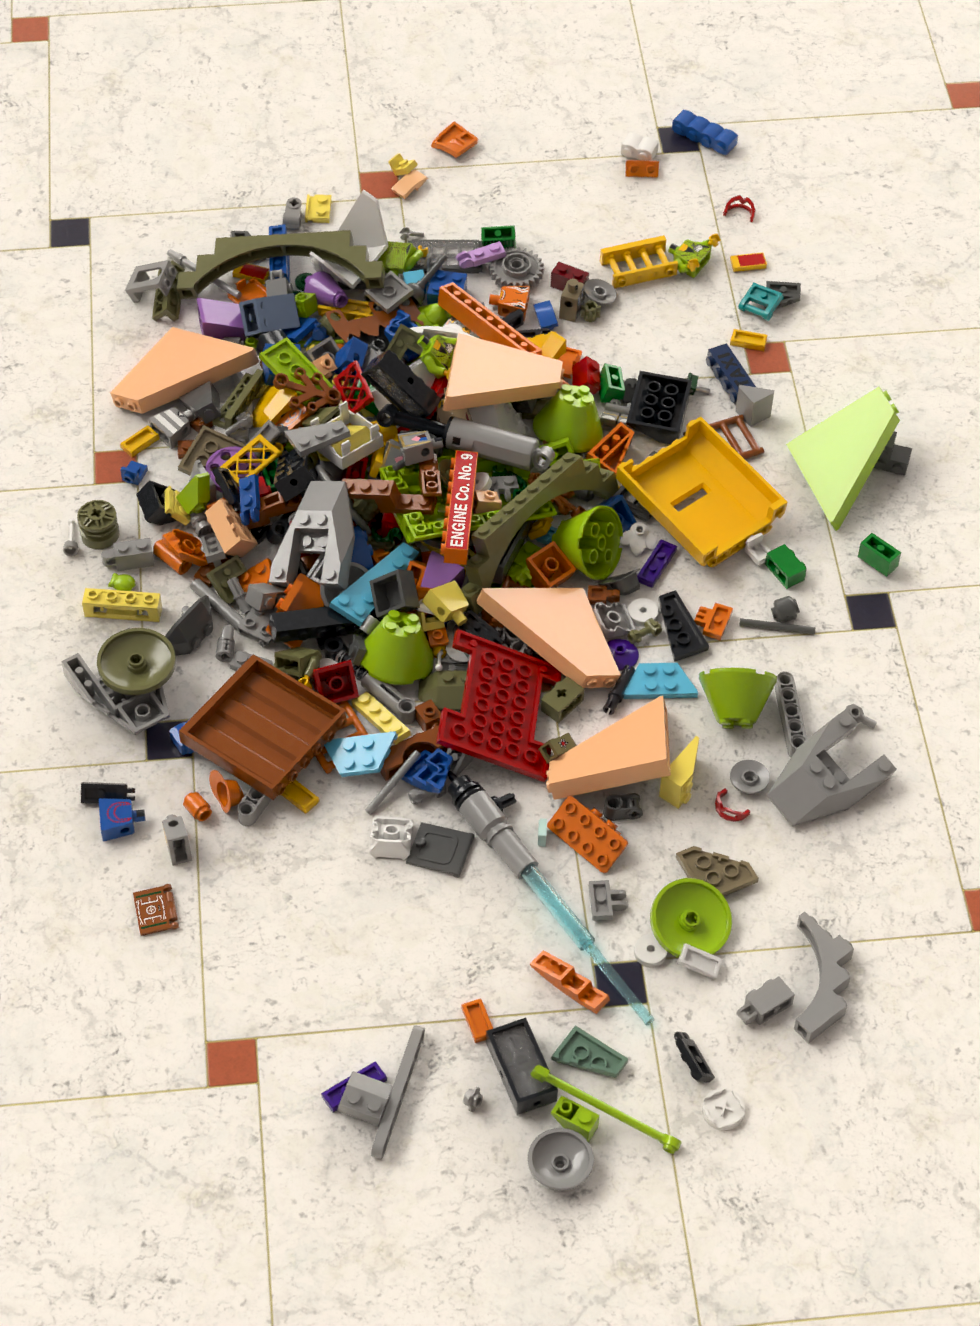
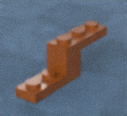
M342 479L347 484L350 499H374L381 513L408 514L421 511L422 514L433 515L438 500L436 496L401 494L394 480Z

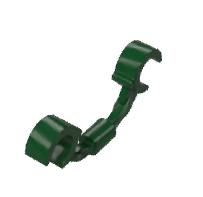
M497 465L493 467L492 477L516 475L517 482L523 489L516 488L512 499L527 488V482L521 476L507 471L506 468H504L503 472H497Z
M379 513L375 517L377 521L371 523L373 525L371 528L372 538L378 543H387L389 541L393 543L396 536L400 541L403 538V533L398 527L390 529L385 538H382L376 532L377 529L382 527L383 514Z

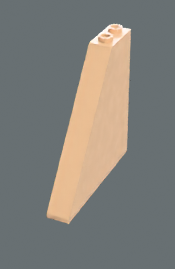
M172 327L110 394L115 406L143 414L178 399L209 381L215 383L258 364L259 360L255 348Z
M459 333L454 347L443 411L555 396L557 389L561 390L563 383V361Z
M482 588L476 600L477 604L563 675L569 677L583 688H610L615 686L621 674L583 588Z
M660 696L550 761L549 770L546 771L548 778L546 786L548 793L552 792L553 799L556 800L670 776L668 712L664 697Z

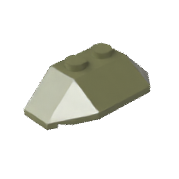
M441 670L432 673L419 681L418 699L424 702L432 699L439 711H442L444 707L454 711H461L467 671Z

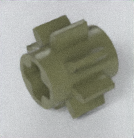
M586 301L585 305H581L580 317H584L587 322H595L597 318L601 317V306H598L594 301Z

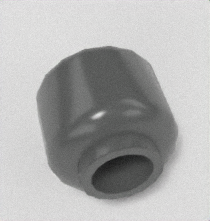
M791 596L775 600L773 603L774 607L771 608L773 618H778L781 623L796 619L797 613H800L796 599H792Z

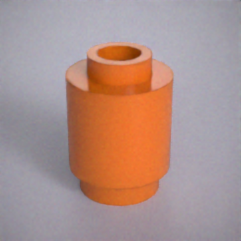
M198 792L189 793L184 798L183 806L196 820L205 821L210 817L212 813L211 807Z

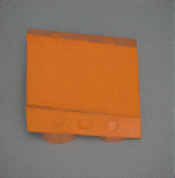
M173 529L171 532L162 535V542L180 559L198 566L208 564L205 553L200 549L202 547L201 541L192 534L179 529Z

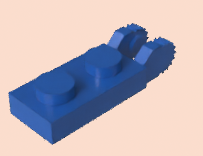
M253 474L239 479L240 519L244 526L249 525L250 516L254 523L259 521L260 516L259 477Z

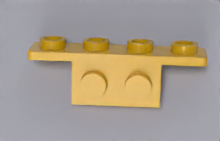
M348 299L346 306L343 308L324 305L317 306L318 314L322 317L327 311L336 309L342 311L347 321L373 315L368 306L369 302ZM334 313V314H336L339 318H341V315H340V314Z

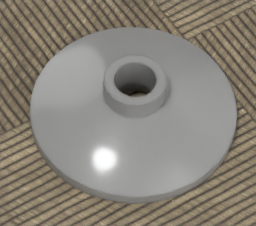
M590 279L585 283L584 293L591 301L601 305H608L615 301L617 296L616 290L610 283L601 279Z
M743 760L732 767L730 780L737 790L747 794H755L763 791L768 786L770 774L762 763L755 760Z

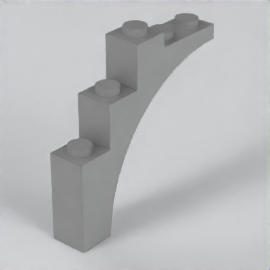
M803 912L798 917L797 927L805 935L814 950L818 962L820 980L819 988L811 1004L796 1018L794 1030L807 1043H810L845 1015L847 1004L838 994L849 985L851 976L842 966L852 959L854 948L847 939L840 935L833 939L827 930L818 925L814 917Z

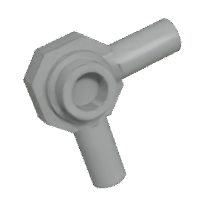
M244 411L236 417L238 421L224 430L226 435L230 436L240 428H244V430L250 428L253 425L252 414L249 411Z
M855 704L846 707L848 713L857 723L861 722L873 729L875 728L877 722L864 716L861 707Z

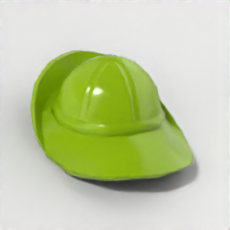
M438 303L418 308L420 314L417 318L423 321L424 326L438 324L440 327H443L446 321L452 317Z

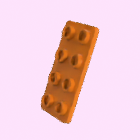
M300 573L294 583H289L284 593L286 596L284 599L281 597L275 606L277 611L275 613L324 607L320 595V584ZM268 624L266 632L272 635ZM295 640L284 644L290 648L300 647L303 641Z
M568 796L547 823V827L599 871L607 873L628 846V841L616 830L618 826L609 819L605 821L602 818L603 814L594 807L593 809L587 808L573 796Z

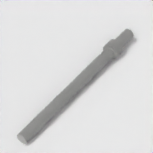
M172 249L168 250L167 255L175 259V262L196 271V264L189 261L185 255L178 254ZM220 279L212 282L238 299L242 296L241 292Z

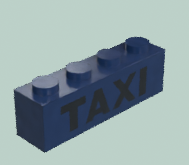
M727 343L708 349L706 363L713 370L716 379H719L723 390L729 394L731 402L736 405L739 385L756 386Z

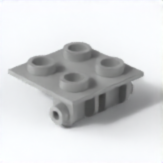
M252 607L237 626V629L259 638V645L265 647L273 639L272 635L266 632V627L269 624L271 613H275L277 610L258 611Z

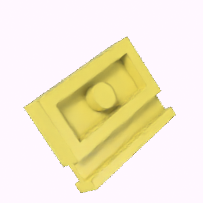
M307 194L305 222L329 223L331 195L315 194V196H310V194Z
M168 486L165 489V513H170L172 518L186 526L190 522V514L186 513L176 498L180 492L177 490L173 491L172 487Z

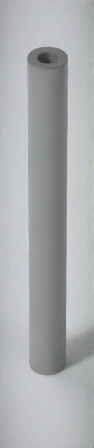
M415 750L368 805L365 809L368 814L371 815L421 756L418 751Z

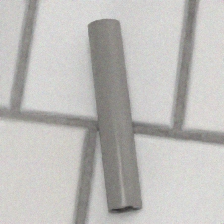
M199 578L195 579L191 583L190 588L200 597H204V595L209 596L210 606L237 629V626L244 618Z

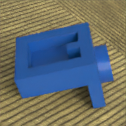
M130 461L127 467L122 466L120 469L122 481L139 485L148 471L147 465Z

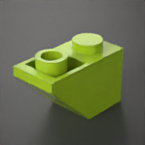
M562 1095L551 1111V1115L563 1128L581 1134L588 1143L599 1126V1114Z

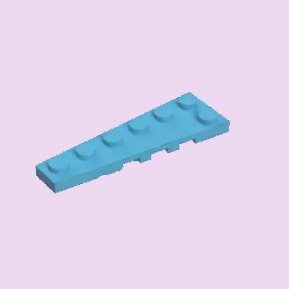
M403 542L333 599L329 607L360 627L367 616L371 615L375 610L369 581L397 569L407 570L409 562L418 557L419 551Z

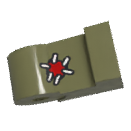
M566 733L561 737L550 739L539 748V751L548 764L577 745L571 735ZM547 748L552 749L554 753L553 756H550L547 753Z

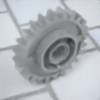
M511 247L510 251L505 249L506 257L491 261L489 265L490 276H492V280H495L496 285L500 284V288L503 286H531L534 288L535 283L539 284V280H542V275H544L542 259L538 258V254L533 255V251L527 252V248L520 250V247H518L517 250H514Z

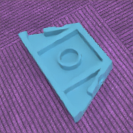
M639 663L623 695V699H656L660 696L664 698H698L697 689L678 663Z
M396 731L337 738L327 742L324 746L341 777L379 773L384 765V760L391 751L390 747L393 741L398 738V734Z

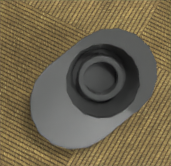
M640 568L603 579L598 584L609 583L613 590H620V595H629L640 589L636 573Z

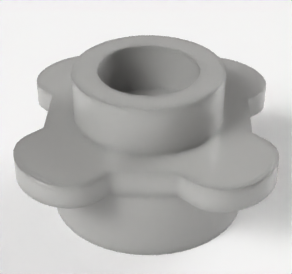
M480 1088L469 1089L464 1095L463 1103L469 1106L470 1112H473L482 1103L483 1095L480 1094Z

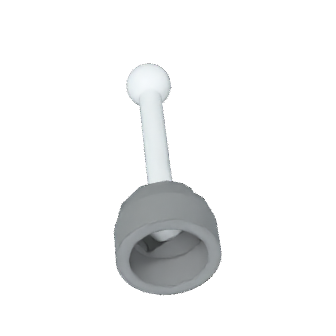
M71 518L68 520L70 525L69 540L63 546V552L67 556H75L78 553V544L73 540L75 520Z

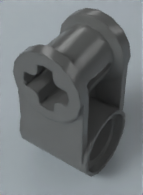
M636 793L609 795L604 804V817L612 821L640 818L643 815L639 805L640 795Z

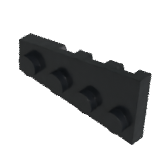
M677 591L660 595L658 601L674 662L707 651L709 645Z

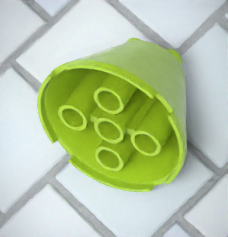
M563 384L561 390L534 417L533 431L541 441L544 439L547 442H554L569 437L575 453L590 451L603 439V428L594 397L589 392L590 389L584 385L579 387Z
M600 505L568 520L561 521L556 533L552 536V541L558 545L576 569L590 579L603 580L612 574L619 562L622 548H619L620 537H623L622 524L613 508Z
M391 610L364 640L366 653L360 666H364L369 671L368 675L379 681L394 685L413 684L414 680L425 679L433 670L434 656L419 622V617L416 614Z
M715 668L710 669L708 674H705V671L700 672L699 680L715 719L722 725V728L733 729L734 726H741L744 729H752L753 724L757 722L777 683V676L767 671L764 674H758L756 669Z

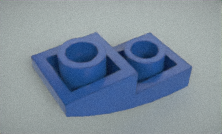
M550 300L533 305L541 329L549 328L552 330L558 326Z

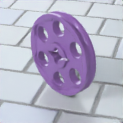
M242 447L222 448L213 453L208 459L206 471L215 483L217 491L223 493L210 469L223 465L227 460L221 459L222 456L228 455L232 457ZM250 452L246 453L244 456H247L250 459ZM252 452V459H258V457ZM234 463L228 469L235 471L236 463ZM239 463V470H249V463ZM252 463V469H256L260 463ZM238 474V478H245L248 474Z

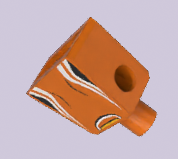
M503 286L500 295L490 294L489 305H497L498 315L503 317L520 309L524 312L525 321L530 286Z

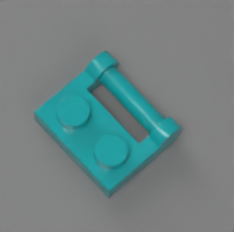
M753 283L740 301L738 309L749 311L769 321L774 310L783 299V294ZM752 301L767 308L763 310L750 305L749 302Z

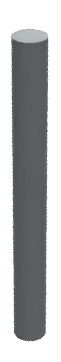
M740 618L739 626L814 635L816 627L743 618Z

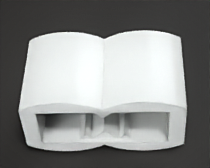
M628 133L621 144V154L640 161H652L658 152L659 141L651 137H643L637 133Z

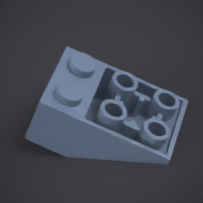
M294 293L239 302L244 332L248 338L254 337L257 339L261 334H266L270 331L279 329L287 331L301 327Z

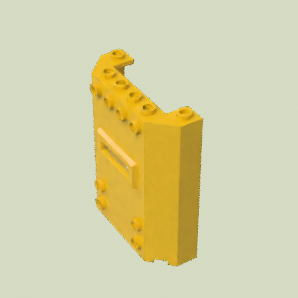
M702 417L691 420L687 424L684 437L679 440L676 439L666 448H661L656 454L648 456L640 464L633 466L634 461L630 459L627 462H622L617 467L616 479L701 566L708 565L713 568L745 548L746 540L750 536L757 535L758 533L767 534L772 529L771 523L776 517L781 518L788 503ZM701 489L707 493L680 511L674 508L675 505Z

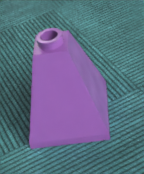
M432 550L421 587L435 588L456 581L461 589L465 578L464 567L459 564L444 563V556Z

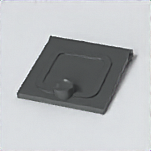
M421 822L406 864L453 874L454 877L459 878L475 835Z

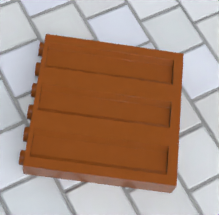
M253 654L179 730V737L182 744L274 800L278 795L283 794L290 782L296 780L298 773L303 768L308 767L311 759L315 755L320 754L323 746L327 742L332 741L335 733L339 729L344 728L347 723L346 710Z

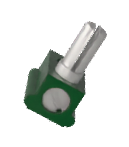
M689 373L687 379L692 380L690 395L694 396L695 392L709 395L710 389L697 385L699 376Z

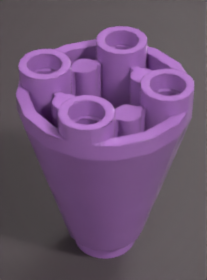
M318 271L306 277L304 292L315 293L318 305L335 308L346 306L348 297L330 274Z

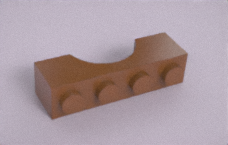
M435 725L422 733H416L413 737L390 747L391 751L384 760V765L380 771L385 781L390 780L415 750L421 753L426 749L433 753L439 748L445 753L447 752V747L436 744L439 725Z

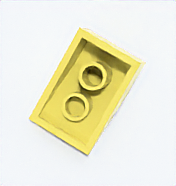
M695 736L670 764L671 775L661 777L659 797L678 809L691 798L690 792L693 786L692 781L699 744L698 736Z

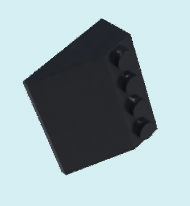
M640 371L626 425L659 443L671 445L676 439L679 440L690 398L692 380Z

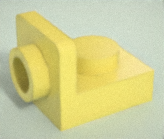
M400 153L388 161L395 176L408 174L418 166L415 160H404Z
M415 611L423 631L445 627L444 622H441L436 616H428L425 620L424 612Z

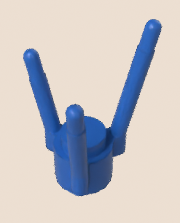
M320 322L314 324L315 328L308 341L304 344L305 348L314 339L322 341L329 337L326 329L321 326Z

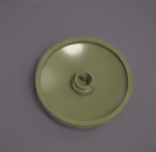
M131 628L112 635L103 643L97 655V668L101 680L110 689L126 695H142L159 689L170 679L176 665L175 652L171 642L161 633L147 628Z

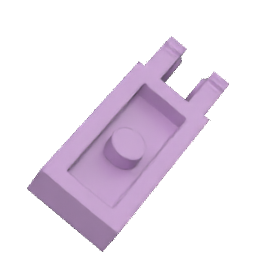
M497 242L468 252L462 251L457 254L456 259L459 261L460 267L466 269L506 257V252L501 242Z

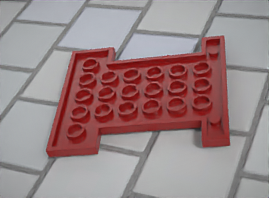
M457 629L454 634L452 648L470 654L461 711L459 713L446 707L443 708L436 744L544 782L547 779L546 771L549 769V763L547 764L539 751V748L544 743L534 740L542 682L555 686L558 681H561L562 673L546 661ZM547 748L549 755L551 754V748Z

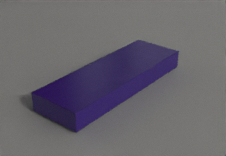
M661 539L638 573L639 583L653 588L677 551V546Z
M376 1061L357 1072L381 1082L387 1081V1076ZM350 1076L321 1093V1097L332 1113L338 1110Z

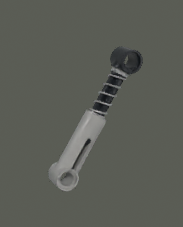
M333 636L325 640V658L333 659L337 663L351 660L340 638ZM352 664L354 675H356V679L361 680L362 687L396 714L398 720L406 725L412 724L416 720V702L413 699L404 697L389 683L379 681L368 675L369 671L364 666Z

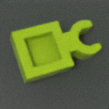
M522 561L512 567L507 573L515 583L518 582L521 586L524 585L523 581L525 579H532L529 569Z

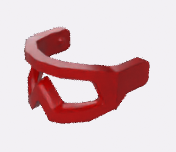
M739 195L731 198L726 203L723 212L724 216L732 208H744L750 212V222H753L755 207L750 198L746 197L743 199ZM737 200L741 203L731 205V203Z
M724 788L717 792L715 809L720 817L736 822L750 815L751 811L748 809L741 813L728 807H723L721 798L727 794L728 790ZM726 811V812H729V813L734 814V815H736V816H735V817H732V816H729V815H727V814H725V813H723V812Z

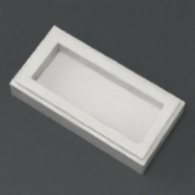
M685 943L677 964L715 980L718 977L723 959Z

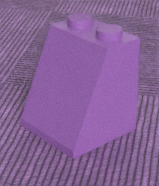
M197 298L202 335L217 339L241 337L242 341L246 340L239 304Z

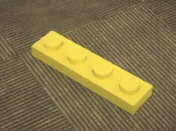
M367 691L351 700L352 706L381 733L396 731L398 738L393 741V744L396 745L411 736L410 729Z

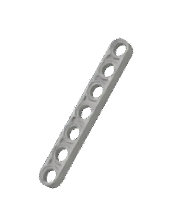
M414 1025L372 1146V1157L380 1159L384 1157L423 1042L424 1027Z

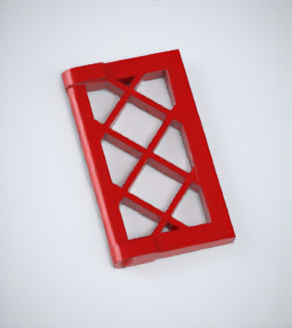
M353 361L333 379L337 390L341 393L342 402L347 401L348 410L354 414L374 401L366 379L361 376L362 370L358 361ZM356 370L357 374L352 375V372ZM355 379L353 386L347 387L349 380ZM359 379H360L361 384H362V387H361V388H358V387H357L358 382H359ZM346 390H351L349 397L347 398L345 392ZM355 391H360L358 399H353ZM351 402L356 403L355 407H351Z

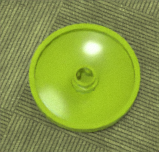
M683 878L669 883L657 894L651 906L650 924L658 943L667 952L678 958L685 943L713 955L722 948L730 935L732 915L725 897L713 885L700 879Z

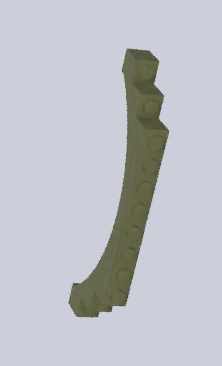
M351 230L216 238L214 254L197 255L196 271L179 272L177 291L180 299H196L198 294L209 284L242 265L279 256L310 257L311 251L321 259L338 264L354 273L366 284L367 289L384 288L385 269L383 261H369L366 245L353 246L354 241Z
M567 452L471 535L476 554L467 561V565H464L469 579V583L461 589L469 603L465 612L471 609L474 613L479 614L483 610L476 602L482 588H491L495 572L509 543L525 521L537 509L551 499L575 490H591L594 496L608 500L619 490L615 472L599 468V464L586 460L583 461L582 456Z

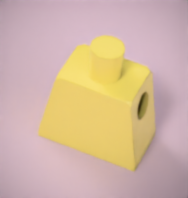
M456 581L430 589L422 600L424 605L441 622L453 619L458 626H461L468 620L463 613L469 606V603Z

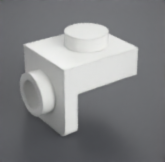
M762 533L750 536L746 540L745 552L758 566L765 563L766 554L771 551L762 542Z

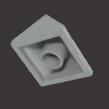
M739 385L736 413L743 415L744 421L750 427L771 417L775 390Z

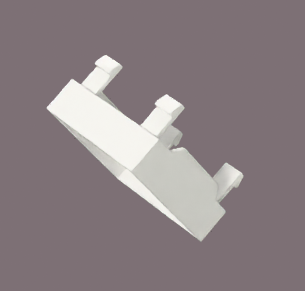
M347 401L339 405L340 415L327 423L342 420L345 425L351 423L352 425L367 426L370 430L371 440L351 452L350 441H345L341 444L342 457L336 453L331 445L317 450L342 470L384 446L383 435L378 431L379 425H373L359 413L354 414L348 410ZM318 417L310 421L311 426L320 424Z

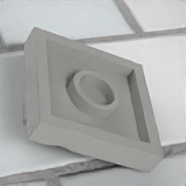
M390 271L385 275L384 288L366 289L365 293L366 296L389 314L411 297L414 291L396 274Z

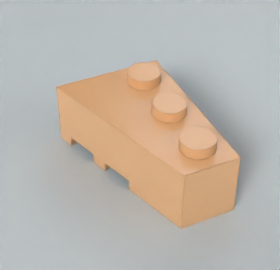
M220 498L205 512L207 521L211 525L225 554L238 555L243 558L258 545V542L247 526L241 523V517L237 511L234 510L227 500Z

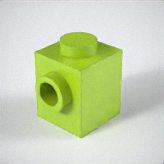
M301 292L296 294L295 301L299 317L308 318L317 311L318 303L315 293Z

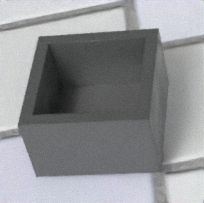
M397 569L369 581L377 618H384L391 610L408 613L420 608L413 571Z

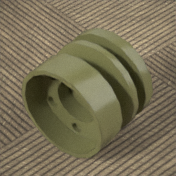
M93 500L81 506L77 514L82 542L87 547L95 550H103L116 543L119 538V526L114 506L103 500Z

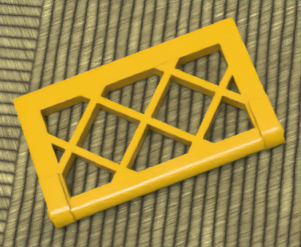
M259 434L221 465L220 468L228 469L236 463V470H229L239 487L240 478H238V474H248L247 476L257 475L282 455V453ZM258 443H261V444L263 445V448H254V447H255ZM250 452V459H240ZM252 452H263V459H252ZM265 452L273 453L268 459H265ZM239 463H249V470H239ZM252 463H262L256 469L251 470Z

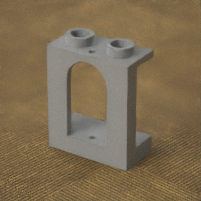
M170 260L136 266L125 291L133 302H139L144 291L158 288L164 296H167L178 272ZM162 269L158 277L149 280L150 277L146 272Z

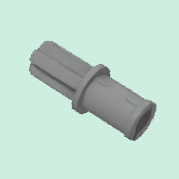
M233 577L227 583L234 595L233 600H236L243 615L248 613L252 606L245 602L247 592L243 591L237 577Z

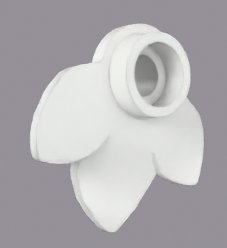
M636 522L631 526L630 530L623 533V537L620 538V545H629L632 553L637 557L645 548L653 551L657 546L655 536L648 532V527L644 523ZM636 529H642V532L639 533Z

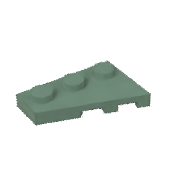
M576 1025L551 1056L552 1061L617 1078L628 1063V1058Z

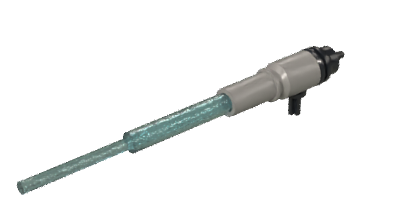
M449 771L447 776L452 783L448 788V793L452 796V803L457 811L460 812L481 840H487V845L495 849L516 877L524 879L581 951L586 950L644 1024L646 1026L654 1021L653 1016L593 944L595 938L537 868L538 862L523 845L521 839L513 831V827L507 824L508 818L504 815L503 809L516 803L515 795L508 793L500 798L496 796L490 797L486 790L478 782L472 781L468 775L457 777L456 774Z

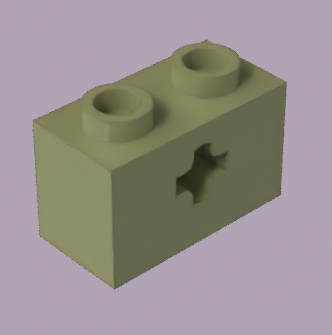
M566 677L562 681H558L549 693L547 692L541 698V711L557 723H560L584 700L585 689L569 677Z

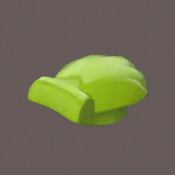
M113 573L108 587L121 591H131L136 586V581L130 575Z

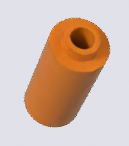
M158 540L154 544L153 553L178 574L183 575L190 569L192 563L180 559L162 540Z

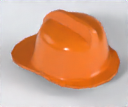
M212 770L210 772L209 781L212 792L223 811L228 813L230 807L238 805L243 799L242 789L237 781L224 779L219 771Z

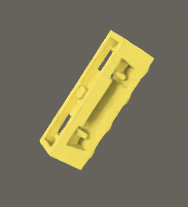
M85 588L82 600L84 617L160 622L162 612L160 593ZM95 607H100L102 612H94ZM137 610H139V614H143L145 610L148 615H137Z

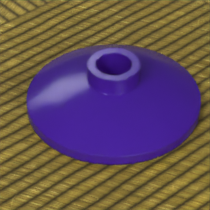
M614 639L607 642L619 671H623L625 665H630L628 669L631 666H635L639 658V652L634 644L625 639Z

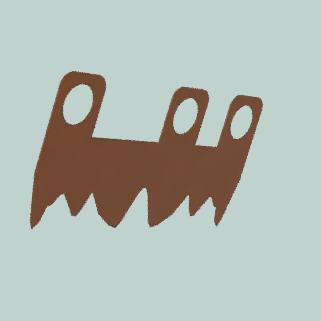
M411 297L408 298L410 301L409 305L404 306L400 304L398 306L400 310L411 316V320L424 326L423 321L417 318L420 311ZM369 302L368 306L373 313L372 316L347 321L339 309L327 311L325 315L335 332L347 343L349 334L360 337V331L368 335L378 336L379 325L386 328L390 321L396 317L398 310L391 311L389 314L384 310L376 311L373 309L375 302ZM338 313L341 315V319L338 321L332 320L330 314Z

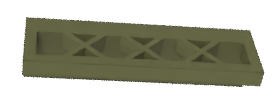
M173 260L170 262L178 273L167 296H163L164 294L159 288L156 289L152 319L155 321L165 315L172 321L179 319L181 299L177 291L179 272H185V269ZM158 269V276L161 274L162 269Z
M257 369L254 375L245 373L222 406L221 416L212 421L213 425L227 429L238 421L236 417L248 409L265 384L263 370Z

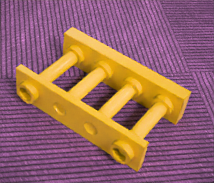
M664 235L600 249L601 265L610 264L614 273L612 277L614 289L677 275L678 262H669L664 253L666 251V238ZM658 254L662 264L653 266L649 255ZM642 257L646 267L637 269L632 259ZM626 261L630 271L621 273L617 262Z

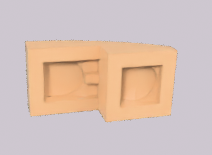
M414 169L402 177L391 189L405 200L414 189L418 191L428 178Z

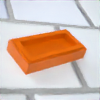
M482 999L461 1004V1009L474 1042L478 1043L486 1040V1031L493 1029Z

